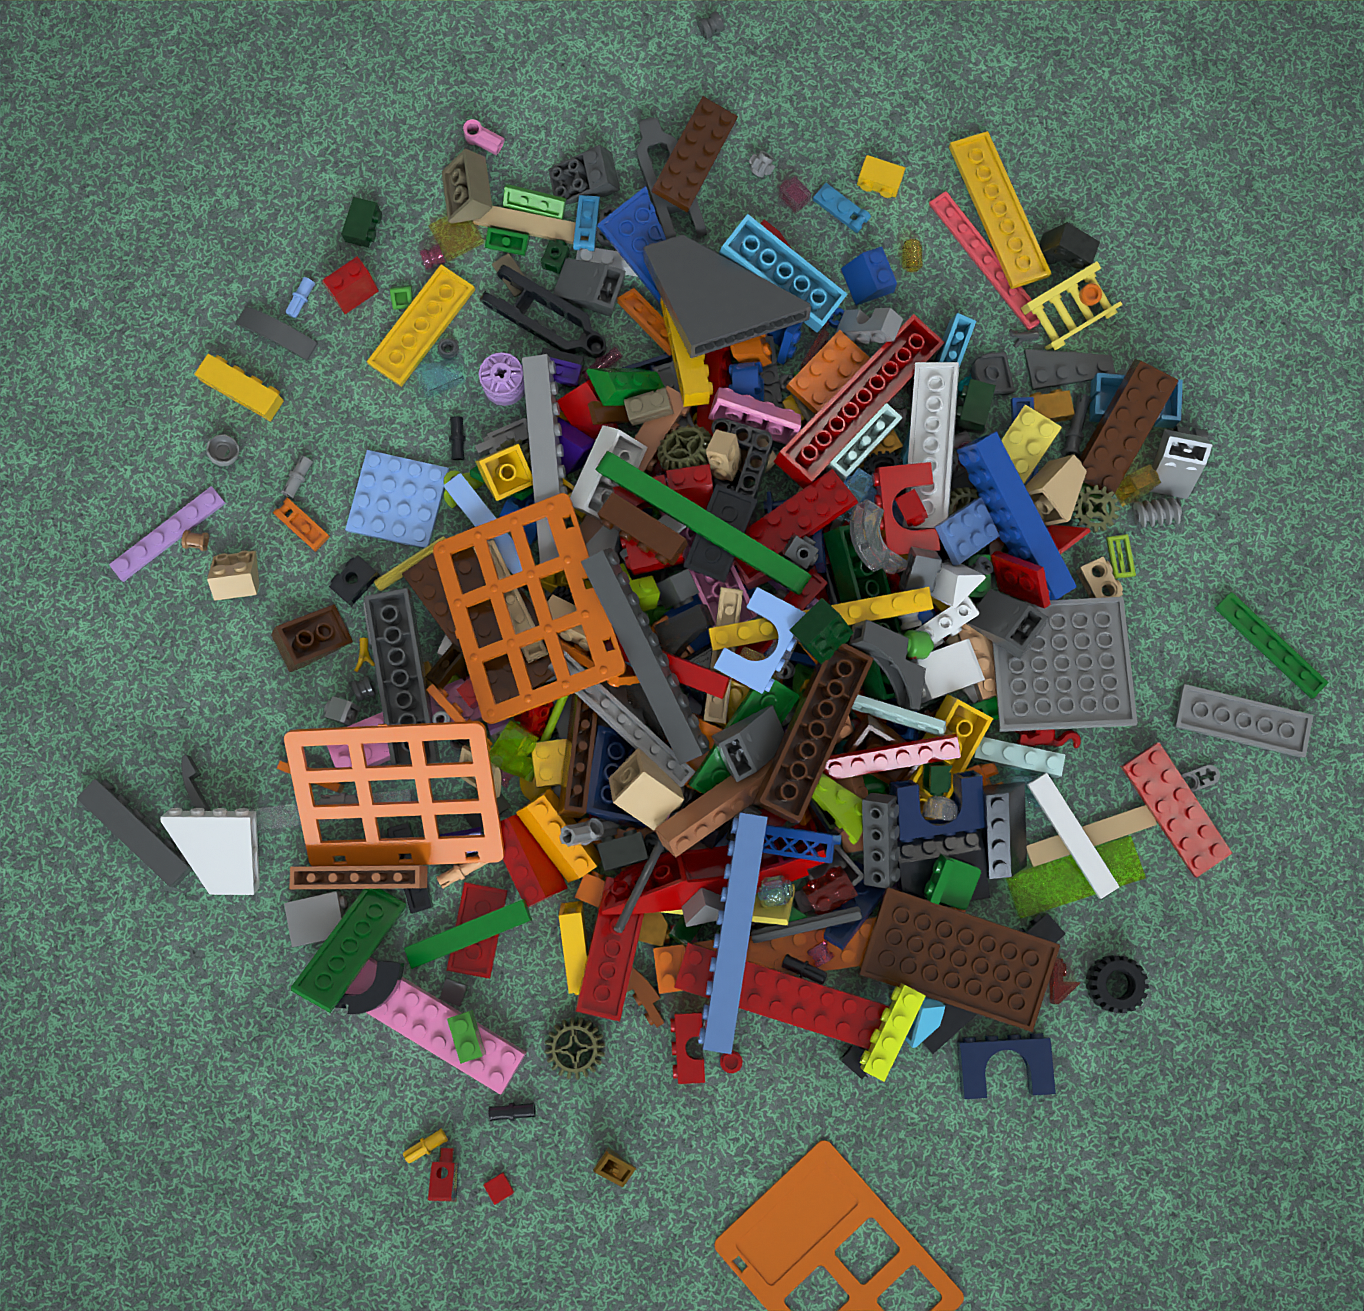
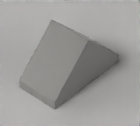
M700 888L682 906L686 927L717 921L718 911H723L724 902L720 901L721 895Z

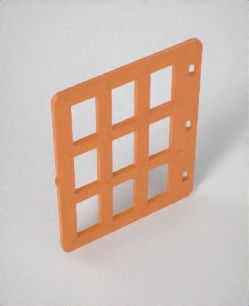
M557 494L439 541L434 545L433 554L456 628V638L460 641L481 716L486 723L494 724L620 676L625 672L626 664L612 624L594 588L587 589L584 579L588 578L581 561L589 558L590 555L572 501L567 494ZM547 517L559 557L536 565L523 526ZM571 517L574 527L567 528L564 519ZM511 532L523 571L499 580L487 540ZM474 546L486 585L463 594L452 554ZM564 570L577 611L553 620L540 579ZM527 585L540 625L516 634L504 593ZM491 599L503 640L479 648L467 608ZM582 625L595 666L571 675L558 633ZM611 638L614 650L607 652L604 641ZM544 639L557 681L533 690L521 648ZM507 654L520 695L496 704L484 662Z
M479 721L400 725L378 724V726L294 729L285 734L284 743L308 860L311 866H404L500 862L505 855L486 728L483 723ZM470 740L473 762L427 764L423 741ZM409 743L412 764L367 766L363 744ZM348 744L352 767L308 769L303 746ZM475 776L478 799L433 800L430 778ZM415 779L419 801L374 803L370 781ZM355 781L359 803L315 805L311 783ZM481 813L485 835H439L436 815ZM421 815L425 837H380L377 817ZM362 818L366 839L322 841L318 819ZM467 851H478L479 856L467 857ZM411 853L412 859H400V854ZM335 856H345L346 861H335Z

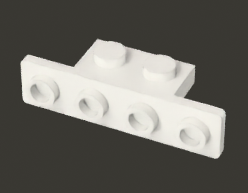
M967 596L955 609L950 606L917 628L916 631H926L931 636L934 649L944 642L943 638L950 634L952 637L963 630L961 626L978 616L980 612L969 596Z

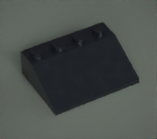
M980 829L971 833L959 831L952 836L940 834L935 835V838L932 839L921 837L915 838L912 842H897V847L900 848L898 859L900 879L896 882L899 891L928 900L924 896L925 887L932 876L934 863L938 860L939 855L943 854L976 866L981 870V875L970 902L990 898L985 848ZM942 902L939 903V904L944 905V906H949V905H947V904H945V903H942Z

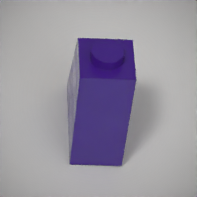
M559 417L557 421L562 429L559 443L562 444L564 456L561 457V465H564L566 475L584 466L596 440Z

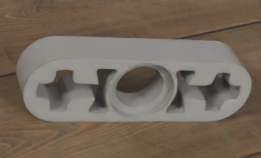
M1206 765L1184 773L1181 776L1183 779L1190 777L1193 780L1194 785L1190 790L1194 792L1218 782L1220 772L1215 766ZM1206 769L1208 772H1213L1211 781L1209 778L1199 781L1197 777L1206 774Z

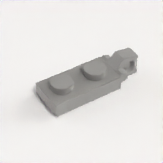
M522 418L488 433L483 438L484 442L475 445L479 457L497 452L496 449L503 442L509 441L512 438L515 441L521 439L522 444L529 440L527 419Z

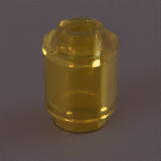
M909 239L902 246V268L907 272H917L923 266L922 245L917 239Z

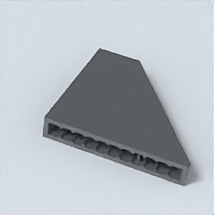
M684 235L671 237L643 247L644 263L690 358L801 323L810 318V303Z

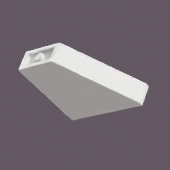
M171 808L161 816V823L209 894L254 895L257 892L260 878L256 811H249L247 808H239L235 811H227L225 808L213 809V811H204V808H194L190 811H182V808Z

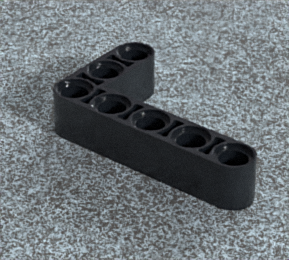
M718 418L712 423L713 435L717 428L721 426L727 427V432L736 434V436L742 432L748 434L746 440H738L739 448L749 452L735 492L756 499L773 450L772 436L767 431L725 418ZM760 439H767L769 441L766 447H760L757 443ZM754 459L762 461V465L757 468L752 467L750 464ZM751 479L756 483L754 487L746 488L744 487V482Z

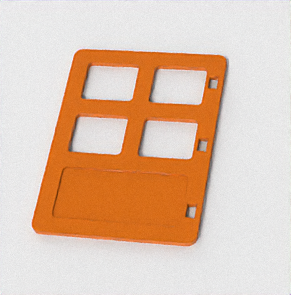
M826 1140L819 1141L734 1221L715 1240L714 1244L717 1253L767 1311H791L785 1304L784 1299L818 1266L825 1267L849 1295L848 1301L837 1311H884L877 1303V1298L912 1265H915L942 1296L941 1300L930 1311H955L964 1300V1295L956 1284L834 1146ZM868 1218H874L899 1246V1252L868 1282L861 1284L835 1255V1250ZM738 1256L747 1265L743 1272L733 1262Z

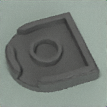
M1006 352L986 353L973 362L971 367V377L973 380L996 385L994 395H1008L1015 392Z

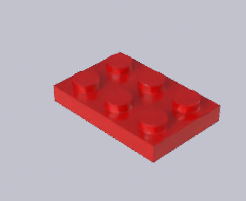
M995 551L991 554L997 586L1000 592L1044 609L1051 605L1044 567L1000 551Z

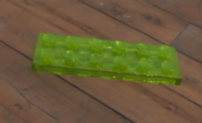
M1131 836L1095 847L1119 887L1146 878ZM1072 855L1019 871L1012 877H1006L1019 919L1096 895Z

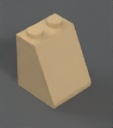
M1075 455L1048 461L1025 485L1045 526L1068 522L1071 519L1087 472Z
M639 748L608 778L613 803L652 830H655L656 827L665 822L667 817L674 810L678 809L684 801L681 787Z

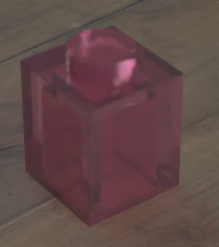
M796 176L790 181L785 180L779 188V198L794 214L811 201L812 193Z

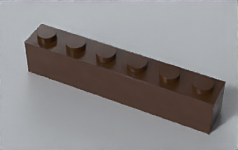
M575 693L572 694L558 815L581 818L586 814L598 714Z

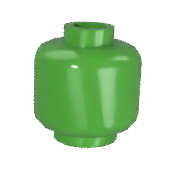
M908 630L904 633L903 636L909 638L906 658L926 659L934 647L931 636L926 631Z

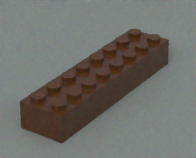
M842 644L829 660H826L822 665L817 662L753 804L791 823L801 822L874 658L847 644Z

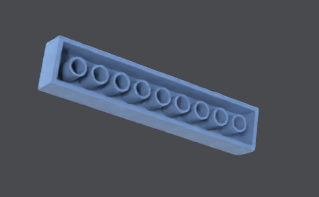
M739 813L738 818L734 817L731 833H735L734 841L730 840L727 856H731V863L725 866L724 879H728L727 887L722 888L720 901L724 902L723 911H718L717 925H721L720 933L714 936L713 948H717L716 958L711 957L709 971L713 972L712 981H707L706 995L710 997L708 1005L704 1004L702 1019L706 1020L705 1028H700L698 1042L702 1044L703 1050L726 1054L732 1053L768 817Z

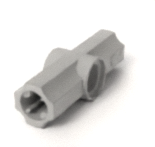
M591 818L586 822L564 826L561 828V835L559 837L562 844H566L568 847L578 844L587 845L592 841L615 836L618 824L605 819Z

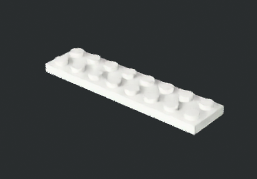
M915 362L908 464L931 462L933 484L906 488L905 493L915 489L928 515L925 522L916 527H908L903 518V528L907 530L935 529L936 525L949 517L959 362Z

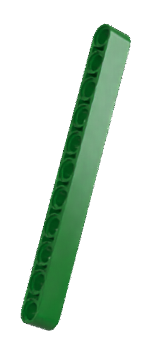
M606 451L595 470L601 475L795 594L800 595L812 577L797 565L615 454Z

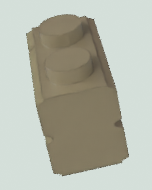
M666 388L624 400L629 421L633 426L674 414Z

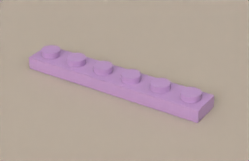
M212 486L110 563V567L121 581H126L178 541L185 530L191 531L226 503Z

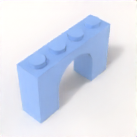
M757 587L747 605V609L766 618L776 627L779 636L776 650L764 660L751 661L724 647L714 668L763 694L764 691H770L775 681L772 679L775 670L780 672L786 660L782 657L786 650L791 652L797 641L793 638L794 636L789 629L806 613Z

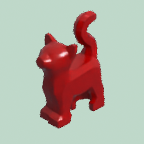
M1055 729L1015 731L1020 734L1017 744L1023 746L1051 745L1053 747H1060L1068 739H1072L1074 748H1078L1081 743L1080 735L1072 730L1064 732L1059 738H1055Z

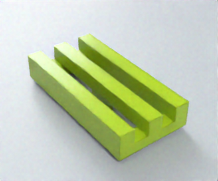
M1129 535L1107 537L1106 542L1114 578L1135 577L1136 573ZM1120 540H1124L1129 572L1125 571ZM1113 541L1116 544L1121 573H1118Z

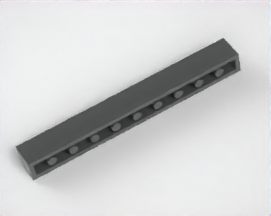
M612 548L602 550L581 561V564L679 764L682 765L710 750L709 741L702 734L698 718L692 713L689 707V700L679 687L678 677L669 668V659L662 652L659 646V639L649 626V618L642 611L639 605V598L629 585V577L622 570L617 553Z

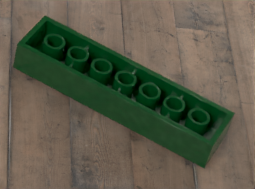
M873 522L841 526L823 534L841 603L891 594ZM897 616L871 621L902 635ZM873 660L862 684L865 697L878 701L896 698L887 675L876 661Z

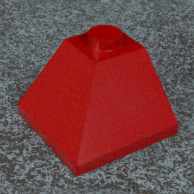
M1046 526L1060 555L1091 532L1089 528Z

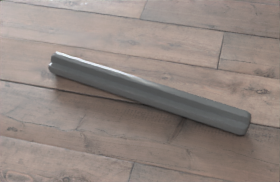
M859 906L790 921L788 925L777 924L751 931V938L753 943H760L862 919V913Z

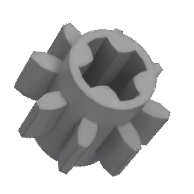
M760 151L759 154L757 152L756 154L753 153L748 161L752 164L751 172L758 177L771 175L775 168V165L772 164L774 158L765 151Z

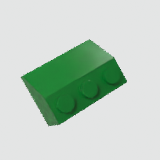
M588 368L586 371L603 406L625 405V399L665 388L656 371L640 368Z

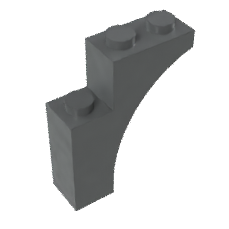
M869 620L853 624L852 631L854 633L851 635L849 645L874 658L873 660L882 668L893 687L898 707L910 711L920 710L926 668L906 660L909 638Z

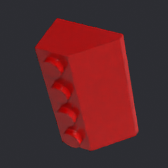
M516 814L500 821L505 850L503 861L521 899H525L527 907L530 908L568 889L560 871L519 816Z

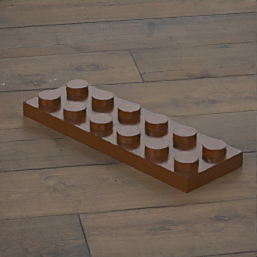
M702 96L651 192L688 212L738 116Z

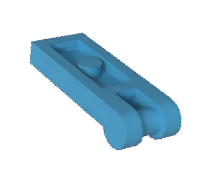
M827 183L813 197L814 202L855 233H858L862 229L861 225L864 222L867 223L871 218V215L866 210L859 208ZM853 214L858 217L856 220L851 219Z
M579 195L573 244L574 250L584 248L588 249V251H595L600 197ZM581 236H587L589 239L581 240Z

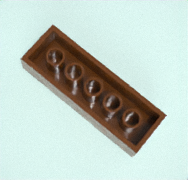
M1134 359L1079 457L1087 471L1084 483L1092 487L1098 485L1099 490L1105 486L1107 494L1111 491L1115 494L1177 385L1178 379L1141 360Z

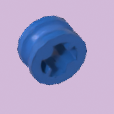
M837 308L833 314L836 316L841 315V320L844 310ZM832 314L827 322L832 328H838L840 322L838 320L833 321Z

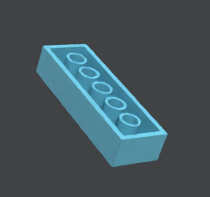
M748 214L723 244L718 253L810 303V318L804 321V323L816 333L824 326L847 296L846 292Z

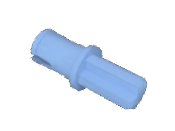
M303 277L297 291L293 292V298L286 309V314L290 317L297 318L304 303L308 302L307 297L315 285L311 279Z

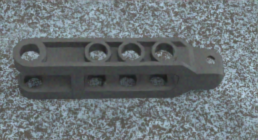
M654 117L643 119L639 124L641 141L636 149L637 161L651 202L655 208L657 219L662 226L667 240L671 237H676L669 215L683 210L651 192L657 178L648 151L649 146L660 144V147L669 151L671 155L677 141L675 137L662 132L659 121ZM695 197L688 215L691 224L695 226L697 238L707 235V230Z

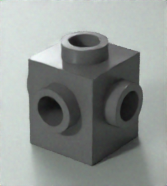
M793 533L782 553L789 557V561L793 564L807 569L809 565L812 566L819 556L817 554L819 549L814 546L816 542L806 535L802 539Z

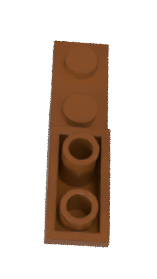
M632 966L627 992L634 989L635 993L632 996L638 1006L643 1004L647 1011L644 1014L650 1025L655 1024L658 1028L665 1023L654 1005V1002L661 997L651 983Z

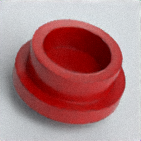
M732 1050L731 1054H722L720 1065L725 1072L736 1073L742 1067L743 1060L737 1051Z

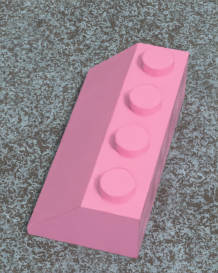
M718 388L708 419L714 421L718 418H725L767 431L771 434L774 441L786 445L801 428V415L795 413V411L776 407L771 402L756 400L750 395L735 393L729 388Z

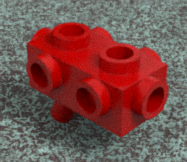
M553 702L515 715L514 720L520 722L519 733L531 741L540 740L550 718L549 709L552 708Z

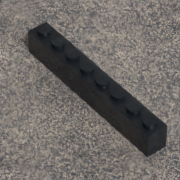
M1037 913L1029 920L1031 923L1029 927L1025 930L1023 927L1019 929V931L1055 943L1066 934L1048 913H1043L1042 915ZM943 1003L945 1010L940 1026L921 1043L931 1054H934L973 1019L977 1013Z

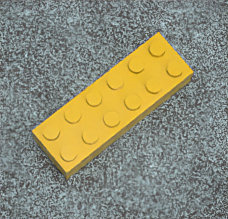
M948 694L934 718L946 721L945 735L957 734L961 758L944 760L953 766L950 770L951 788H949L948 792H944L942 796L930 795L928 791L922 788L923 764L919 765L909 778V780L911 779L919 785L921 814L924 819L929 820L937 819L942 814L953 793V773L966 770L993 720L992 717ZM926 732L923 739L934 738L939 736Z

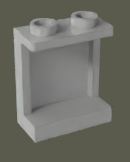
M336 891L284 903L292 947L326 940L345 915L344 908H347L345 895H341V892Z

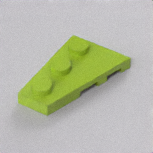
M822 773L812 798L823 811L830 813L836 820L834 822L839 829L843 828L850 836L848 839L854 845L858 842L863 831L862 799Z

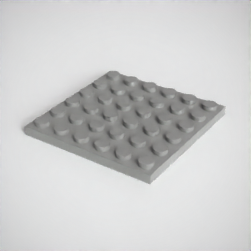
M1123 597L1050 600L1051 605L1045 609L1024 602L1048 616V620L1044 629L1021 660L992 641L1000 732L1137 725Z

